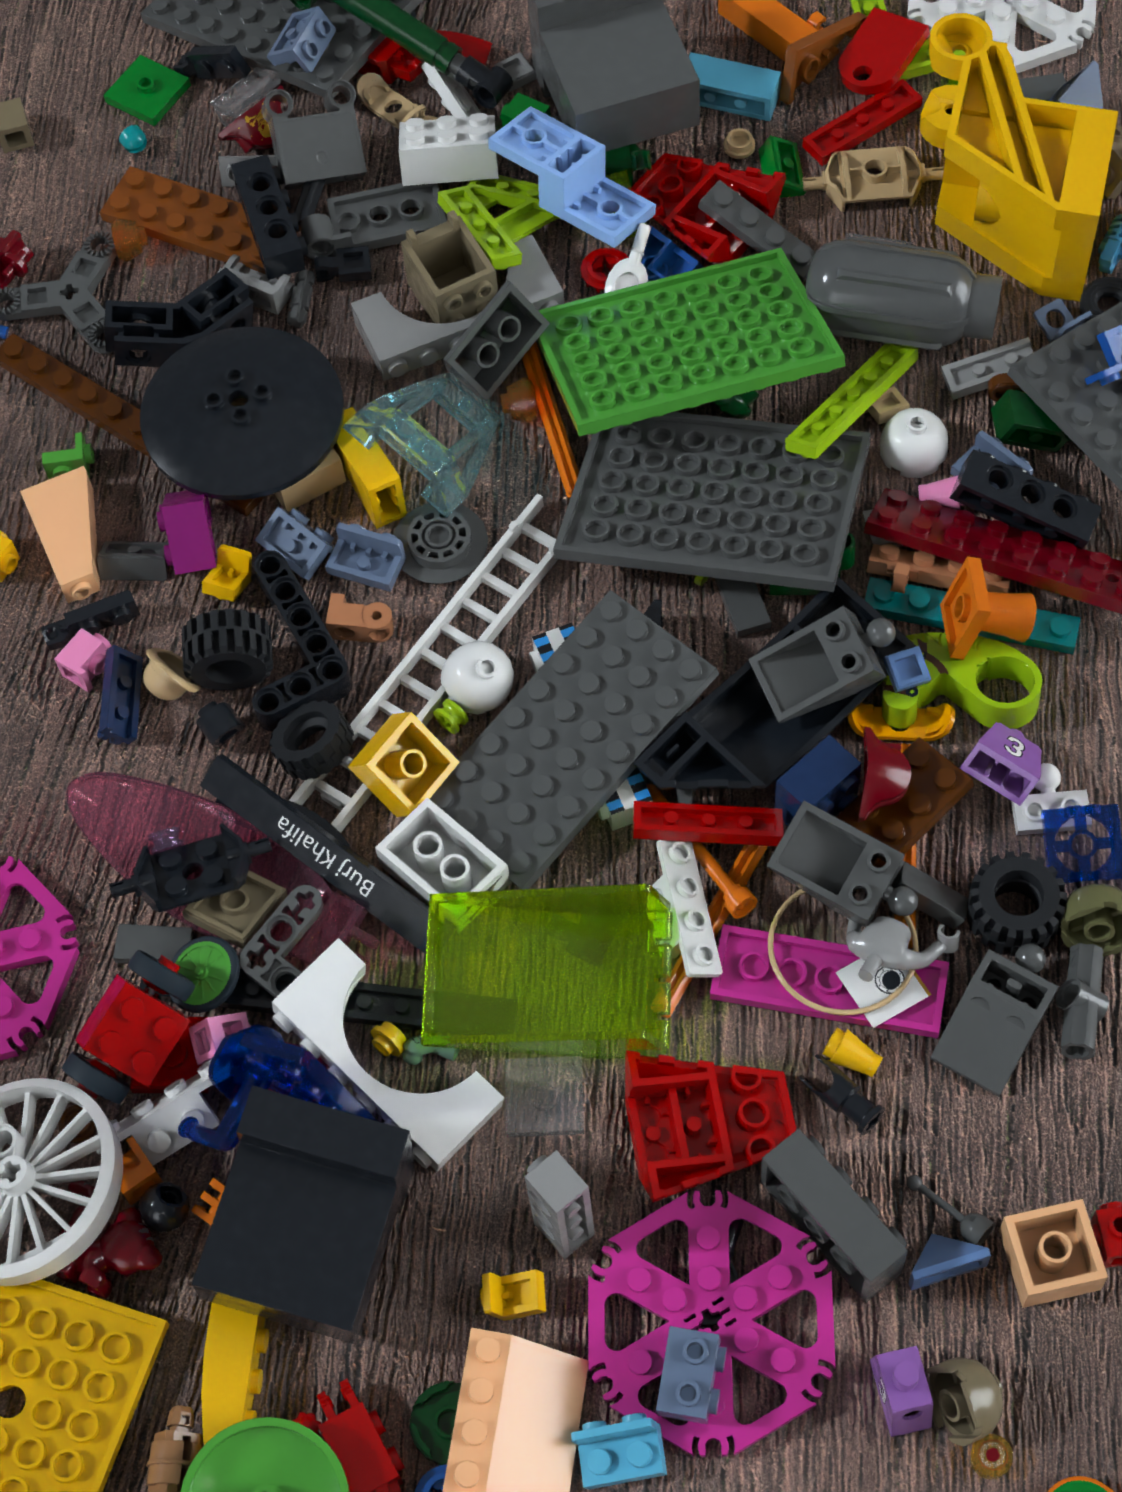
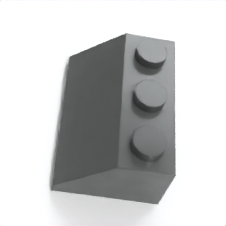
M507 280L445 356L443 361L446 369L465 389L488 401L550 323Z

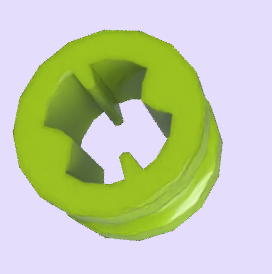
M446 699L442 703L443 708H437L433 715L444 729L452 734H457L460 731L459 725H465L469 718L458 704L450 699Z

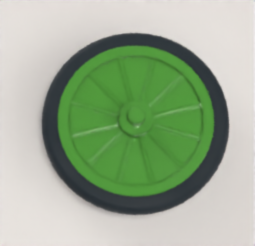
M203 936L193 939L182 946L172 959L174 963L181 967L178 972L195 984L193 992L185 1002L170 995L172 1001L179 1008L187 1012L204 1013L217 1008L229 998L238 982L240 965L237 953L227 941L219 937Z

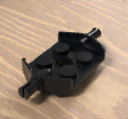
M221 823L219 827L222 834L152 855L148 846H143L133 870L134 875H131V878L109 883L112 897L115 899L116 897L135 892L136 896H141L152 910L160 913L240 889L246 882L249 864L253 863L251 857L273 852L269 836L249 843L243 842L238 835ZM194 872H202L201 876L196 879H186Z

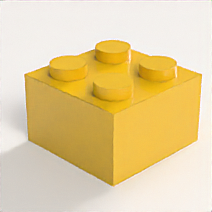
M412 712L392 714L348 765V768L396 817L408 816L427 797L430 799L460 762Z

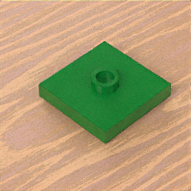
M139 55L103 96L107 104L155 127L188 90L191 83L188 77L145 56Z

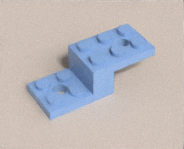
M532 106L488 138L490 150L538 175L539 207L613 248L638 229L639 223H646L656 214L655 203L605 177V145Z

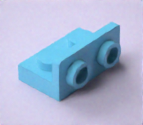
M644 1413L625 1415L622 1417V1423L607 1425L606 1421L588 1422L582 1425V1430L571 1432L572 1442L578 1445L583 1488L587 1490L667 1475L661 1426L652 1418H647Z

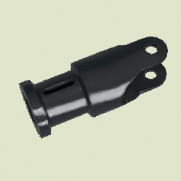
M816 1054L815 1057L833 1075L831 1088L823 1092L803 1075H799V1078L837 1114L842 1112L858 1126L857 1131L861 1135L867 1134L882 1118L885 1108L880 1104L875 1106L859 1092L860 1087L825 1057Z

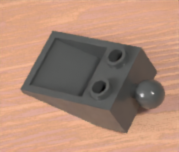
M842 606L748 660L777 721L783 723L854 695L885 678L886 675L871 646L886 647L890 645L895 638L896 630L888 619L877 618L869 623L866 633H864L856 615ZM850 657L856 662L852 668L848 669L846 660Z
M805 800L802 802L766 865L769 869L821 903L865 928L870 925L883 900L887 901L889 909L897 916L911 915L918 906V897L913 889L907 886L892 887L893 882L904 865L905 854ZM876 857L886 864L881 868H877L872 865L871 860ZM856 889H863L867 897L862 901L854 899L852 894Z
M1031 943L1022 945L1016 951L1015 963L988 949L930 1059L1000 1097L1050 1008L1059 987L1035 974L1040 972L1046 963V955L1043 949ZM991 983L998 985L1000 990L993 987L994 985H992ZM1026 1002L1031 1003L1034 1006V1008L1028 1006L1029 1004H1027Z

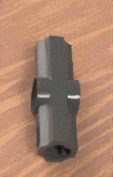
M1078 943L1070 947L1067 980L1060 986L1056 996L1057 1006L1064 1010L1061 1054L1069 1059L1087 1060L1095 1057L1097 1023L1105 1016L1108 1010V997L1100 992L1103 949L1095 944Z

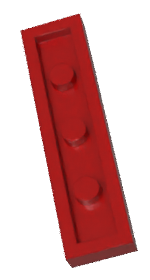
M901 79L890 89L872 96L804 137L802 147L821 166H824L829 162L834 152L852 149L920 108L923 97L904 79Z
M634 801L633 839L778 846L784 835L783 811L778 808Z

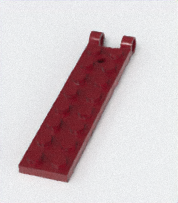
M885 488L866 520L863 533L961 564L964 563L967 556L981 558L983 571L1122 614V561L1111 558L1105 553L1079 549L1070 542L1047 539L1034 531L1024 532L1008 526L1002 521H991L978 517L970 511L949 508L934 500L920 501L919 498L908 495L906 492L898 489L891 490Z

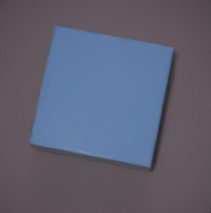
M919 646L887 655L883 659L895 693L931 681V676Z

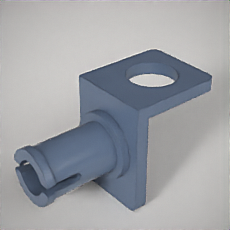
M1060 298L1033 313V317L1050 343L1086 323L1093 315L1091 311H1088L1074 319ZM1056 311L1060 313L1064 319L1063 325L1059 328L1050 326L1046 321L1048 312Z

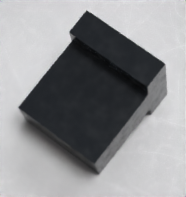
M252 1085L236 1131L240 1144L194 1275L192 1286L200 1299L356 1345L396 1214L402 1211L415 1169L410 1131Z

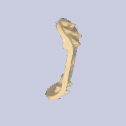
M366 73L357 80L356 94L361 102L370 111L399 129L400 122L425 116L427 108L424 104L412 103L391 89L380 75ZM390 105H402L401 109L397 112H386Z

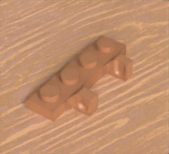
M873 544L866 572L892 577L893 582L890 591L905 593L908 581L949 589L962 564L923 551L914 552L899 549L892 544ZM983 571L988 592L1008 593L1011 579Z

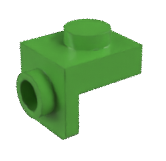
M82 432L75 433V449L42 453V465L48 479L82 466L85 467L90 478L89 464L95 463L94 450L91 443L86 444Z

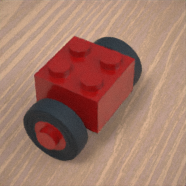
M142 950L135 952L129 961L128 967L141 976L143 983L149 986V988L145 986L142 989L117 974L75 1039L82 1049L100 1060L96 1058L90 1059L78 1052H72L62 1067V1070L68 1076L79 1083L77 1088L95 1099L101 1096L113 1103L120 1104L129 1092L130 1086L128 1083L117 1076L115 1070L111 1067L149 1087L191 1021L182 1012L158 998L159 994L156 991L162 995L170 994L185 1002L193 992L195 984L178 972L181 968L178 964L163 955L156 959Z

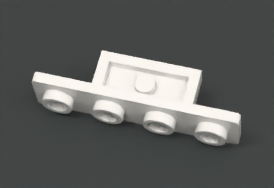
M658 840L656 847L663 875L647 890L646 901L652 913L655 927L654 938L659 945L662 959H675L681 954L688 977H719L723 970L692 842Z
M227 1056L219 1061L217 1058H213L205 1062L198 1068V1074L187 1081L183 1078L174 1081L165 1088L164 1095L154 1101L146 1099L131 1109V1115L120 1122L116 1119L111 1120L110 1122L115 1128L119 1140L122 1141L132 1135L153 1166L220 1125L219 1119L201 1092L232 1073V1064ZM101 1148L96 1150L97 1154H101Z

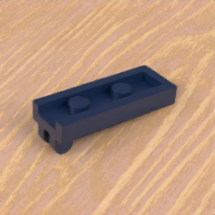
M116 645L106 650L100 725L97 737L102 740L109 739L110 743L119 745L122 742L130 744L137 739L143 657Z

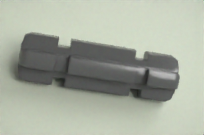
M302 270L295 277L294 283L296 286L293 287L289 307L291 311L288 312L287 322L296 328H302L307 321L308 312L306 310H309L313 291L312 285H314L315 281L313 271Z

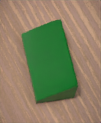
M770 135L758 151L762 174L773 175L775 171L786 173V180L780 198L804 195L806 191L803 188V173L797 143Z

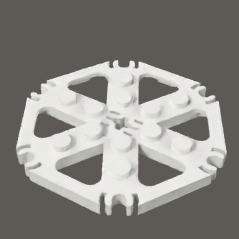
M909 0L907 18L929 25V31H931L933 25L938 20L953 13H968L978 16L982 20L985 19L984 21L992 30L993 41L1008 43L1007 49L1012 56L1016 73H1020L1077 53V49H1081L1083 46V37L1090 39L1092 33H1094L1097 0H1084L1083 9L1075 13L1048 0H939L932 3L924 0ZM1016 22L1053 40V42L1029 51L1018 50L1015 47Z

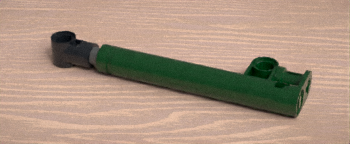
M317 0L290 1L297 8L306 10L311 8ZM331 0L430 66H435V69L446 76L450 73L456 75L455 80L473 91L476 101L485 108H495L513 86L512 77L505 69L498 66L488 68L472 56L464 57L461 55L463 50L461 47L453 42H449L447 38L389 0Z

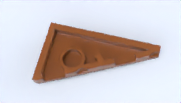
M856 12L788 45L784 56L785 64L779 100L787 105L791 104L795 100L794 90L802 82L809 85L815 79L819 71L823 70L839 53V48L836 46L846 35L853 38L867 16Z

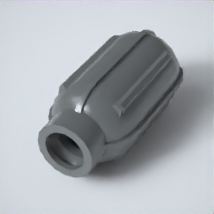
M849 237L826 243L816 250L808 270L805 288L808 300L816 305L834 336L938 351L942 347L956 343L963 337L992 341L1003 276L974 272L971 266L954 251Z

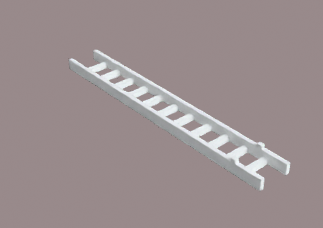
M537 493L518 518L509 524V529L352 721L350 726L354 732V736H352L354 741L359 736L369 742L376 734L366 728V726L379 710L389 716L405 712L387 701L400 684L429 700L416 716L426 726L434 716L433 712L442 706V703L448 699L449 695L445 691V687L442 688V685L435 691L409 676V672L421 658L442 670V666L447 659L429 649L441 633L461 645L473 641L492 643L558 559H554L553 552L556 539L530 525V522L544 506L543 496ZM521 533L549 548V551L538 564L509 549ZM501 558L530 573L518 589L490 574ZM481 583L510 598L499 614L470 599ZM461 608L490 623L478 640L449 625ZM345 756L340 765L350 770L348 765L354 759ZM322 774L315 779L309 778L305 780L288 801L302 806L314 790L319 791L322 800L341 810L331 823L340 833L372 794L363 783L352 798L323 781L327 774Z

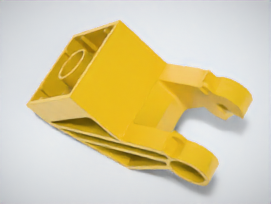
M953 13L944 16L933 25L930 31L929 56L931 67L940 76L958 81V85H943L931 90L920 114V132L923 138L931 145L944 149L945 165L937 203L935 224L1038 295L1080 302L1100 217L1119 111L1024 97L1012 56L1007 49L1008 43L993 41L992 30L978 16L968 13ZM963 50L966 54L955 55L953 51ZM952 108L951 115L947 114L945 110Z

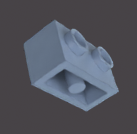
M670 1326L656 1406L658 1416L708 1424L709 1414L717 1415L720 1389H715L713 1386L716 1372L723 1373L727 1353V1347L720 1346L719 1334Z

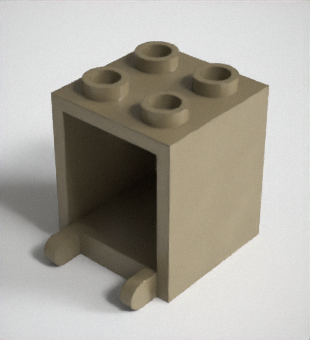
M454 210L447 213L448 221L417 235L413 229H409L406 231L407 239L401 241L407 283L432 323H452L468 319L483 311L498 292L496 270L462 218L457 216Z

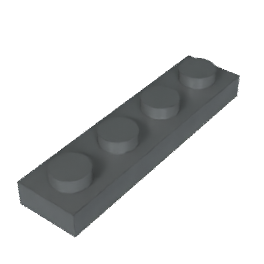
M721 180L700 200L699 209L758 253L782 248L801 282L803 283L807 278L808 270L816 251Z

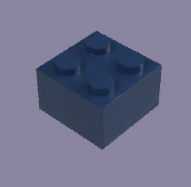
M828 735L776 781L775 808L782 809L783 822L788 827L804 800L835 817L858 797L862 763L832 736Z

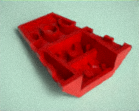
M664 153L651 166L652 169L647 170L629 190L656 204V214L652 218L707 261L723 263L738 259L747 250L749 245L699 209L700 200L721 180L773 219L786 180V173L775 171L773 175L761 174L758 168L747 167L745 171L731 169L728 163L717 162L713 166L704 164L703 159Z
M626 1050L625 1052L626 1111L638 1177L652 1203L762 1162V1157L796 1131L785 1073L783 1071L739 1065L724 1067L714 1065L710 1061L698 1060L697 1063L675 1060L673 1056L659 1055L658 1057L640 1055V1052Z

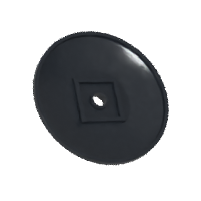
M267 327L229 328L204 335L188 343L161 365L144 393L140 410V428L144 444L153 463L169 480L192 493L213 499H254L271 495L296 484L324 461L335 445L342 428L344 397L339 378L331 363L317 348L304 339L282 330ZM238 398L248 400L243 406L234 407L231 405Z

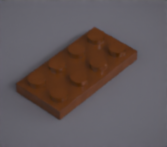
M920 737L903 752L911 766V779L906 794L898 802L880 807L873 811L864 822H858L862 799L861 793L836 817L903 854L916 844L975 786L970 776ZM876 857L871 860L872 865L877 868H881L886 864Z

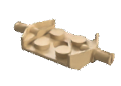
M907 146L836 151L831 155L826 170L822 171V176L803 177L802 181L804 191H826V195L841 212H845V203L909 198L910 207L913 206L922 183L943 180L944 166L925 168V164L920 162L914 150ZM877 168L881 173L876 175L870 174L867 170Z

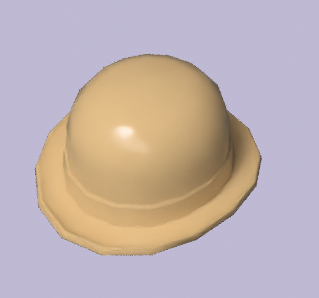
M162 648L146 650V655L150 660L143 672V682L154 696L162 700L172 701L181 697L186 691L195 693L200 690V685L190 682V679L185 677L182 656Z

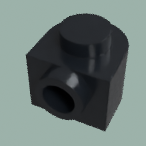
M215 701L208 703L199 710L198 715L200 717L196 721L197 726L215 748H220L246 727L231 705L225 702L217 704Z

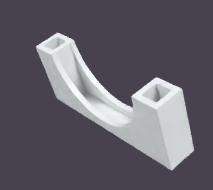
M338 938L272 1001V1008L275 1013L272 1018L284 1032L288 1034L293 1031L303 1040L300 1046L313 1060L320 1057L330 1067L327 1072L341 1087L348 1084L357 1093L354 1097L356 1102L367 1113L371 1114L375 1111L385 1121V1124L409 1130L413 1158L425 1169L432 1166L438 1172L502 1107L504 1097L477 1071L451 1088L423 1094L399 1091L371 1077L352 1055L343 1028V1018L348 999L357 983L365 975L366 964Z

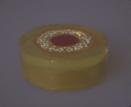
M988 1434L974 1442L970 1451V1463L974 1471L981 1477L998 1479L1009 1471L1013 1463V1451L1010 1444L1003 1437L996 1434Z

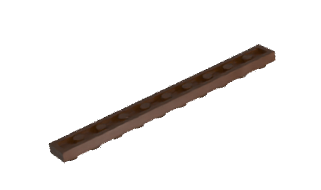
M14 333L0 346V367L151 458L142 438L140 409ZM265 496L246 500H218L247 517Z

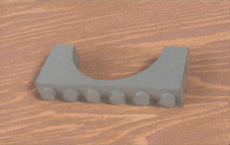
M533 235L515 242L514 244L522 252V264L506 269V281H510L537 310L564 304V291ZM382 292L351 303L355 325L383 381L393 377H400L406 372L424 365H431L445 358L480 314L478 313L468 319L452 323L423 322L410 318L396 310L386 300Z

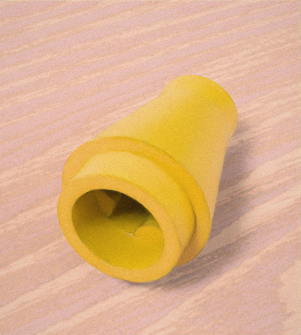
M838 1027L833 1032L822 1053L830 1058L829 1061L831 1063L864 1073L871 1078L883 1059L849 1029L843 1031Z

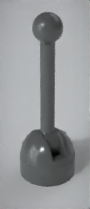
M912 1175L907 1179V1186L910 1190L921 1192L960 1222L961 1236L967 1243L982 1246L992 1233L995 1223L980 1213H970L965 1216L923 1185V1181L918 1175Z

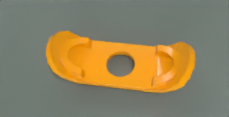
M861 703L847 718L852 730L863 738L864 727H870L879 740L915 741L920 737L926 742L935 741L947 735L953 727L956 713L955 708L947 703L936 707H926V709L918 708L916 721L905 731L893 730L882 717V707H874L873 704Z

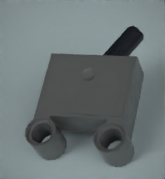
M346 80L334 81L329 86L324 96V106L328 111L327 113L288 118L293 109V99L283 89L271 90L261 107L262 116L269 125L276 164L283 182L281 189L293 190L302 188L295 209L299 225L305 217L315 214L324 185L363 179L367 173L353 104L356 99V91L354 86ZM332 93H343L347 98V103H336L333 100ZM272 101L281 102L285 107V112H273L269 103Z

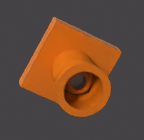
M967 556L940 603L950 658L964 660L980 631L1001 635L1021 643L1025 642L1030 637L1036 620L1037 608L1034 595L1032 593L988 592L981 558Z

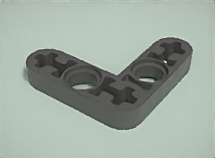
M301 885L292 890L240 953L239 962L246 976L274 998L281 993L276 989V982L279 977L290 974L297 978L302 973L284 958L323 911L321 894L315 887ZM312 896L314 908L310 910L305 907L297 915L299 921L302 922L300 925L291 916L285 914L287 911H290L294 916L300 908L298 899L302 897L307 900ZM279 923H286L292 927V934L286 941H276L271 937L273 927ZM266 939L267 943L278 952L273 954L272 950L269 949L263 957L266 965L263 968L256 965L251 969L252 964L249 957L251 955L259 957L266 950L265 945L261 943Z

